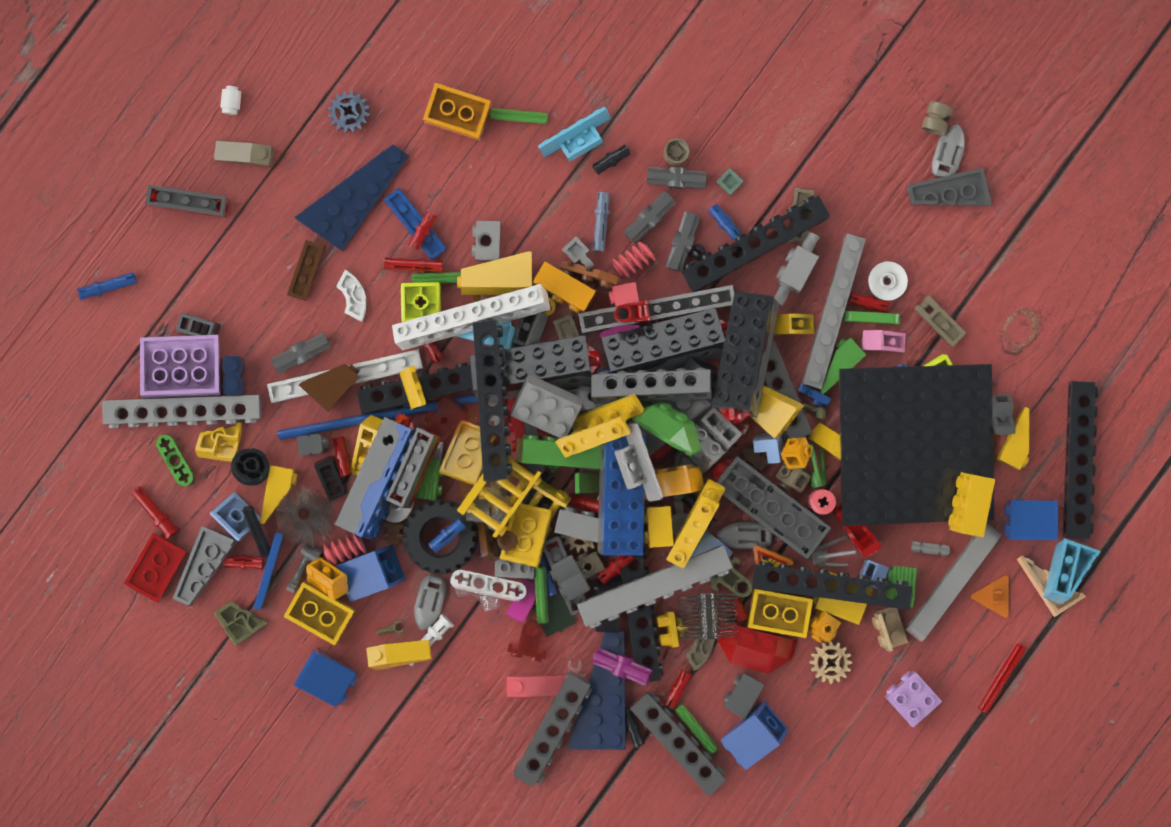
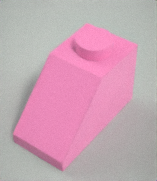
M863 330L862 350L905 353L906 333Z

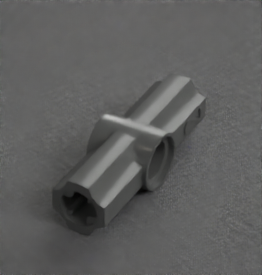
M648 167L647 184L663 185L674 189H684L685 187L705 189L706 172L691 171L680 167H669V169Z
M664 191L651 205H648L640 212L637 219L623 233L631 242L636 244L663 219L662 217L676 202Z
M684 212L679 229L676 231L671 245L672 249L666 262L667 268L678 272L682 271L687 254L690 253L695 238L694 234L700 221V216Z
M321 333L307 341H301L291 346L289 350L271 360L278 374L296 365L299 366L312 360L314 356L330 349L331 346L325 334Z

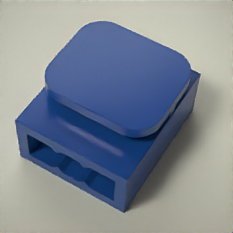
M1007 500V504L1004 506V514L1007 516L1004 534L1007 535V539L1058 540V501Z

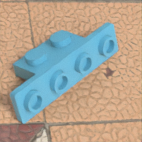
M606 107L597 109L591 115L578 120L569 128L563 129L557 135L544 140L538 145L543 157L545 158L562 149L569 162L603 143L595 128L611 119Z

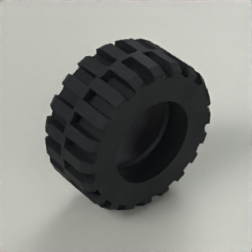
M440 499L426 502L417 507L407 519L403 530L405 551L411 558L410 560L423 571L425 570L432 574H447L457 571L469 562L476 551L478 542L477 524L475 521H466V514L462 515L457 511L460 505L454 501ZM437 518H444L453 523L460 518L467 528L459 533V542L456 548L446 555L431 553L423 543L422 535L425 526Z

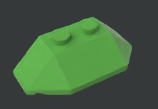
M661 401L643 406V413L632 417L637 424L680 451H684L690 457L699 453L702 449L694 422L688 419L684 413L673 409L669 403Z

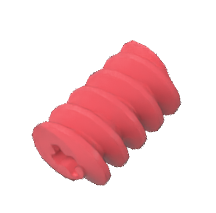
M638 242L639 249L632 246V253L626 250V257L621 254L618 255L619 262L614 258L612 259V265L622 280V275H625L627 278L630 277L629 271L635 274L636 266L642 270V262L649 265V258L656 261L646 243L644 245L642 242Z
M823 489L811 492L807 501L809 508L813 512L823 515L830 513L836 504L833 493ZM818 499H823L825 505H820Z
M354 533L353 539L346 535L345 542L338 538V545L331 541L330 548L323 544L327 562L330 564L332 562L335 566L338 565V559L342 563L346 562V556L349 560L353 559V553L359 557L360 550L367 554L362 537Z

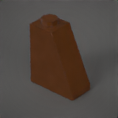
M343 364L305 380L299 386L327 412H330L361 378L358 375L360 371L352 364L350 366Z

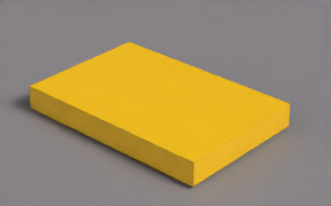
M460 419L439 473L475 485L483 470L480 426ZM494 436L491 440L492 445L494 443L496 436Z
M521 503L510 518L507 531H511L517 536V547L512 551L502 550L500 559L539 568L553 511Z

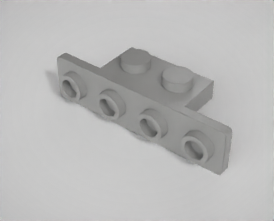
M637 423L628 424L627 426L631 431L629 435H626L629 445L614 451L627 489H632L643 484L648 501L660 500L663 498L661 487L656 478L641 430Z

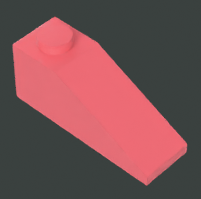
M507 675V697L556 696L566 679V675Z

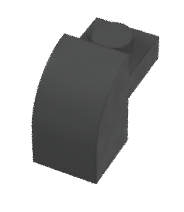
M992 394V427L995 434H1015L1011 394Z

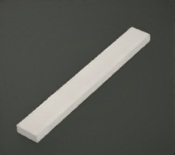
M419 349L352 364L360 371L358 375L361 377L355 384L397 375L400 371L411 366H415V370L423 369ZM326 371L267 384L271 403L309 395L299 384Z

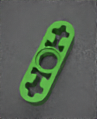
M844 311L843 321L900 325V314Z
M170 435L159 436L156 446L176 482L181 486L192 484L194 473L174 438ZM162 439L170 440L168 444L170 450L175 448L176 451L166 456L165 453L169 451L166 447H161ZM178 455L181 461L178 466H173L170 463L171 456ZM183 465H185L186 468L182 469V471L184 472V474L190 475L187 478V483L186 481L180 480L182 474L180 471L176 473L175 469H179Z

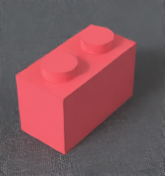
M636 283L612 286V291L609 292L611 305L615 304V307L623 304L639 302Z

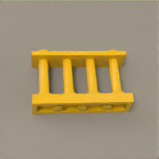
M634 393L578 414L572 425L574 430L572 434L557 439L555 442L566 458L629 435L631 431L626 424L627 419L642 414L644 408Z
M500 455L493 458L494 466L502 463ZM508 456L509 464L512 463L513 470L530 481L524 492L509 481H496L519 498L514 506L511 508L487 491L488 488L485 487L487 482L483 481L482 474L457 509L462 515H465L466 512L468 514L472 513L496 530L492 535L495 538L498 535L501 537L508 529L506 526L507 522L531 488H537L543 479L540 477L542 474L540 471L533 475L512 460L510 456ZM478 496L480 498L484 497L507 514L501 524L476 507L474 501Z
M513 470V476L520 479L517 487L523 491L530 481ZM542 480L537 488L532 487L537 491L528 505L537 506L543 495L553 500L549 510L553 511V518L559 506L561 505L566 508L571 498L568 497L566 492L557 490ZM497 482L492 489H487V491L511 508L518 500V497L514 494L509 499L500 496L499 492L502 486ZM489 502V507L503 516H507L505 512ZM549 527L547 537L553 528Z
M710 479L707 480L673 541L674 546L666 560L684 569L720 505L718 502L725 491V487Z

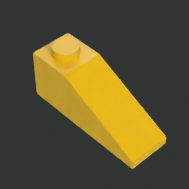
M1022 407L1014 422L1015 434H1008L996 458L998 461L1016 470H1020L1021 467L1025 468L1029 461V457H1027L1029 454V408Z
M370 415L360 424L351 465L352 474L358 475L383 421L382 419Z
M270 465L260 524H266L291 491L292 486L296 485L298 474H295V469Z
M430 640L384 644L366 648L368 666L375 670L432 660Z

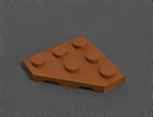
M563 261L560 267L561 270H564V273L571 277L578 275L581 276L582 281L587 283L598 282L600 287L611 290L612 286H616L618 283V276L601 270L592 269L591 272L588 271L589 267L579 264L571 265L567 261Z

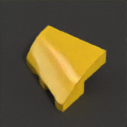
M415 366L400 371L399 374L411 410L425 406L426 401Z
M238 422L236 426L226 429L219 427L214 431L200 433L195 448L197 456L231 462L239 450L242 423Z

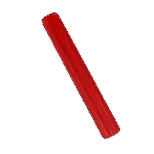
M1018 643L1015 645L980 702L979 710L988 713L1026 651L1024 646Z

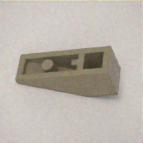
M216 141L214 160L272 168L274 148L269 145Z

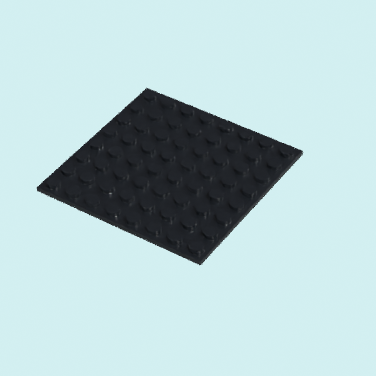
M992 364L839 369L842 526L948 522L950 515L953 514L954 507L952 506L953 497L957 494L956 481L961 472L994 479ZM994 488L987 520H994Z

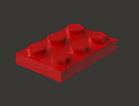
M152 533L124 584L159 603L187 551L156 533Z

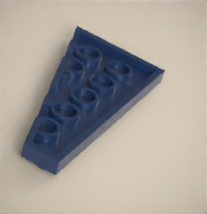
M392 144L294 218L343 252L409 155Z
M605 632L600 648L617 655L626 656L625 632ZM594 664L589 680L592 691L587 699L583 698L582 709L578 714L567 749L626 750V679L612 674L610 670Z

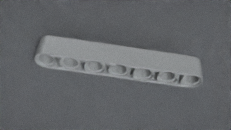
M986 523L984 538L973 536L905 629L907 632L921 642L927 637L997 543L1001 533Z

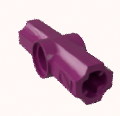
M600 647L595 652L592 661L593 664L610 670L612 674L618 677L628 678L645 686L650 681L653 672L652 669L634 662L633 659L627 656L617 655Z

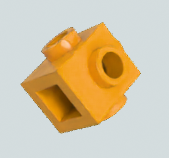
M791 438L787 440L781 453L787 469L806 467L809 458L812 456V448L806 438Z
M817 611L815 616L809 621L807 632L811 634V638L816 642H830L836 636V630L841 622L827 612Z

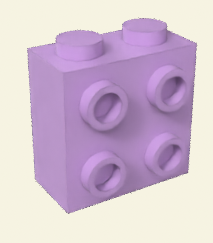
M908 671L900 678L902 681L897 686L893 684L886 690L887 695L884 697L907 723L914 727L942 701L915 671L911 673Z

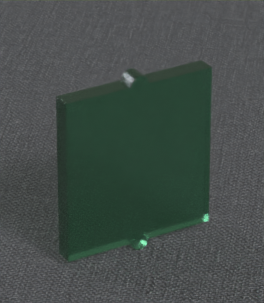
M561 593L550 598L547 597L549 621L548 623L541 624L546 637L558 631L562 632L564 628L576 623ZM535 604V605H533L532 607H533V609H534V611H535V613H536V616H537L536 604Z

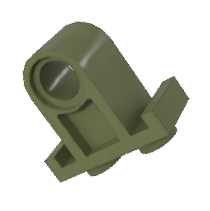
M735 556L729 557L732 566L735 562L737 564L741 562ZM734 568L728 569V574L720 577L716 574L710 580L712 583L710 587L716 592L719 590L716 587L719 582L739 597H747L752 592L751 582ZM745 582L747 590L742 593L738 592V583Z

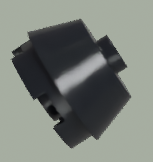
M255 448L243 449L234 455L231 461V471L239 483L254 486L262 483L268 477L270 465L262 451Z

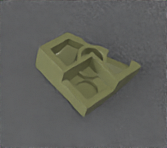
M231 601L213 614L234 646H237L267 625L265 620H261L252 615L251 612L243 610Z

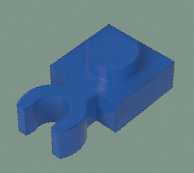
M800 384L797 389L798 392L811 398V403L822 407V405L828 406L831 398L804 384Z

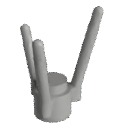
M847 535L816 547L811 554L813 566L848 567L847 563L826 561H829L828 558L856 554L857 551L827 554V550L823 549L848 538Z

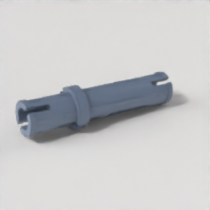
M598 192L597 208L594 211L596 222L593 251H605L608 215H610L608 210L610 193Z

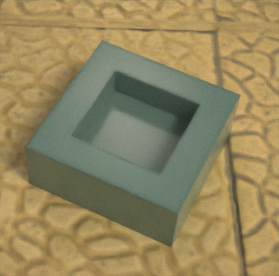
M731 168L716 181L729 196L744 182Z

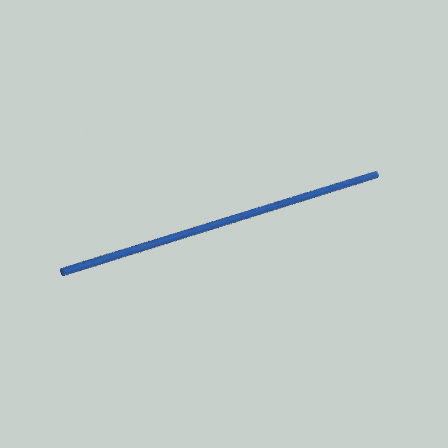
M609 368L597 370L595 372V374H597L598 372H607L608 374H611ZM474 393L427 402L425 406L412 410L410 406L278 430L277 433L279 440L357 426L370 415L382 420L384 417L394 419L399 413L410 416L478 403V400Z

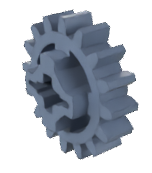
M343 91V96L341 97L336 94L337 100H330L333 107H328V110L332 112L328 117L334 118L331 124H338L336 128L338 131L344 128V133H347L348 129L355 133V128L357 127L362 130L361 124L367 125L365 117H370V114L366 112L370 107L364 106L367 100H360L361 94L358 93L354 96L353 91L349 95ZM344 100H350L349 103H341ZM359 104H360L361 109H362V114H361V115L357 112V108H358V105H359ZM343 108H344L345 110H346V109H347V110H350V109H351L352 112L354 113V115L348 114V115L346 116V113H345V111L343 110ZM337 109H338V110L340 111V113H341V116H340L339 120H338V118H337V116H336V110H337ZM349 121H356L354 124L347 125Z

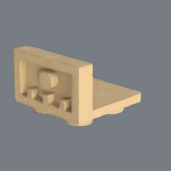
M887 607L873 612L874 617L871 619L874 628H877L880 636H877L880 647H883L888 652H892L893 647L908 643L897 608Z

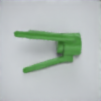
M810 445L812 448L811 458L814 470L809 472L811 478L808 483L811 484L812 488L827 484L825 480L827 475L825 472L823 448L820 449L821 469H818L813 445Z

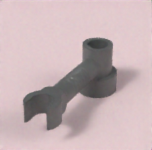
M304 544L300 552L303 558L286 590L292 593L296 592L306 566L310 561L312 562L319 557L322 558L324 550Z

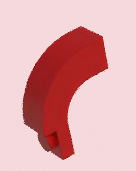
M841 502L835 506L832 512L842 526ZM866 525L842 526L863 558L876 554L878 549L882 548L879 541L873 536Z

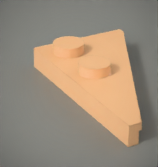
M1023 555L1017 558V561L1054 617L1086 597L1083 593L1075 591L1071 598L1062 604L1043 598L1049 571L1046 569L1042 570L1034 565L1032 560L1023 557Z

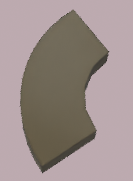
M710 618L693 627L695 634L694 643L691 649L685 653L694 671L707 661L713 649L715 633Z

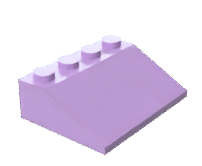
M219 335L140 338V396L143 399L222 396Z

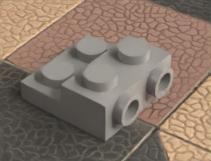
M696 425L695 429L702 448L701 451L691 457L685 454L684 451L681 452L696 467H701V471L704 473L725 452L718 442L713 441L708 436L704 428Z

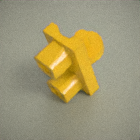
M666 611L664 614L655 617L657 627H667V634L658 635L659 645L679 647L678 636L679 638L684 637V630L689 629L688 624L683 625L682 618H676L675 621L674 611Z

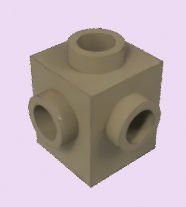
M784 462L776 478L781 481L780 485L790 491L793 488L802 493L811 476L803 471L804 468L787 469Z
M596 551L590 555L585 552L577 557L578 561L576 563L584 578H588L589 581L597 578L598 572L605 569ZM590 563L592 569L587 570L585 564Z

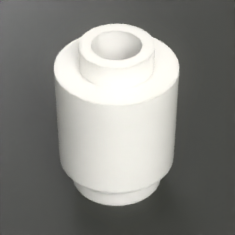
M226 86V89H222L220 108H222L223 114L237 115L238 110H240L242 92L238 91V87Z

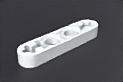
M465 570L455 571L450 578L454 588L511 601H520L526 595L525 586L522 583ZM459 575H462V579L468 580L469 576L472 577V579L470 580V587L467 586L468 582L462 581L461 584H458V580L455 578H457ZM477 578L482 579L484 582V587L481 589L474 586V580ZM493 584H502L503 591L500 593L495 592ZM507 585H510V590H515L518 587L522 594H519L517 597L515 592L509 591L508 595H506Z

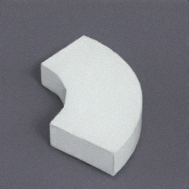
M345 270L336 287L343 292L346 298L347 306L345 313L363 322L367 308L364 289L358 279Z

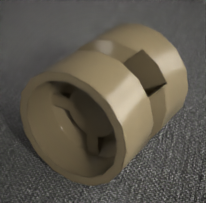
M930 101L926 111L928 116L924 118L921 128L929 133L945 136L948 128L947 121L951 119L954 109L948 105Z
M671 139L665 145L663 153L665 161L675 167L683 165L689 156V146L683 139Z

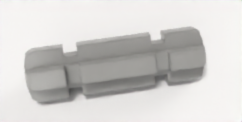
M913 541L911 551L948 556L950 547L925 542L922 544L921 542Z

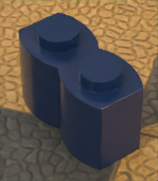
M225 356L222 364L225 374L223 380L224 393L226 396H243L246 388L243 378L245 372L244 359L241 356Z

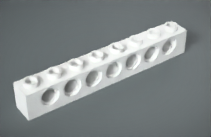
M539 284L392 325L394 341L398 347L406 350L473 331V322L496 320L500 324L550 310L548 294L543 286Z

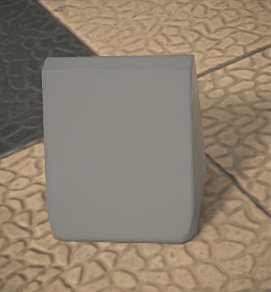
M475 500L476 507L490 516L488 500ZM466 512V521L483 522L472 513L468 514Z

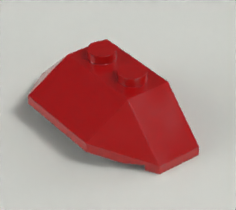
M721 620L716 638L731 664L768 674L792 659L797 642L795 639L748 628Z

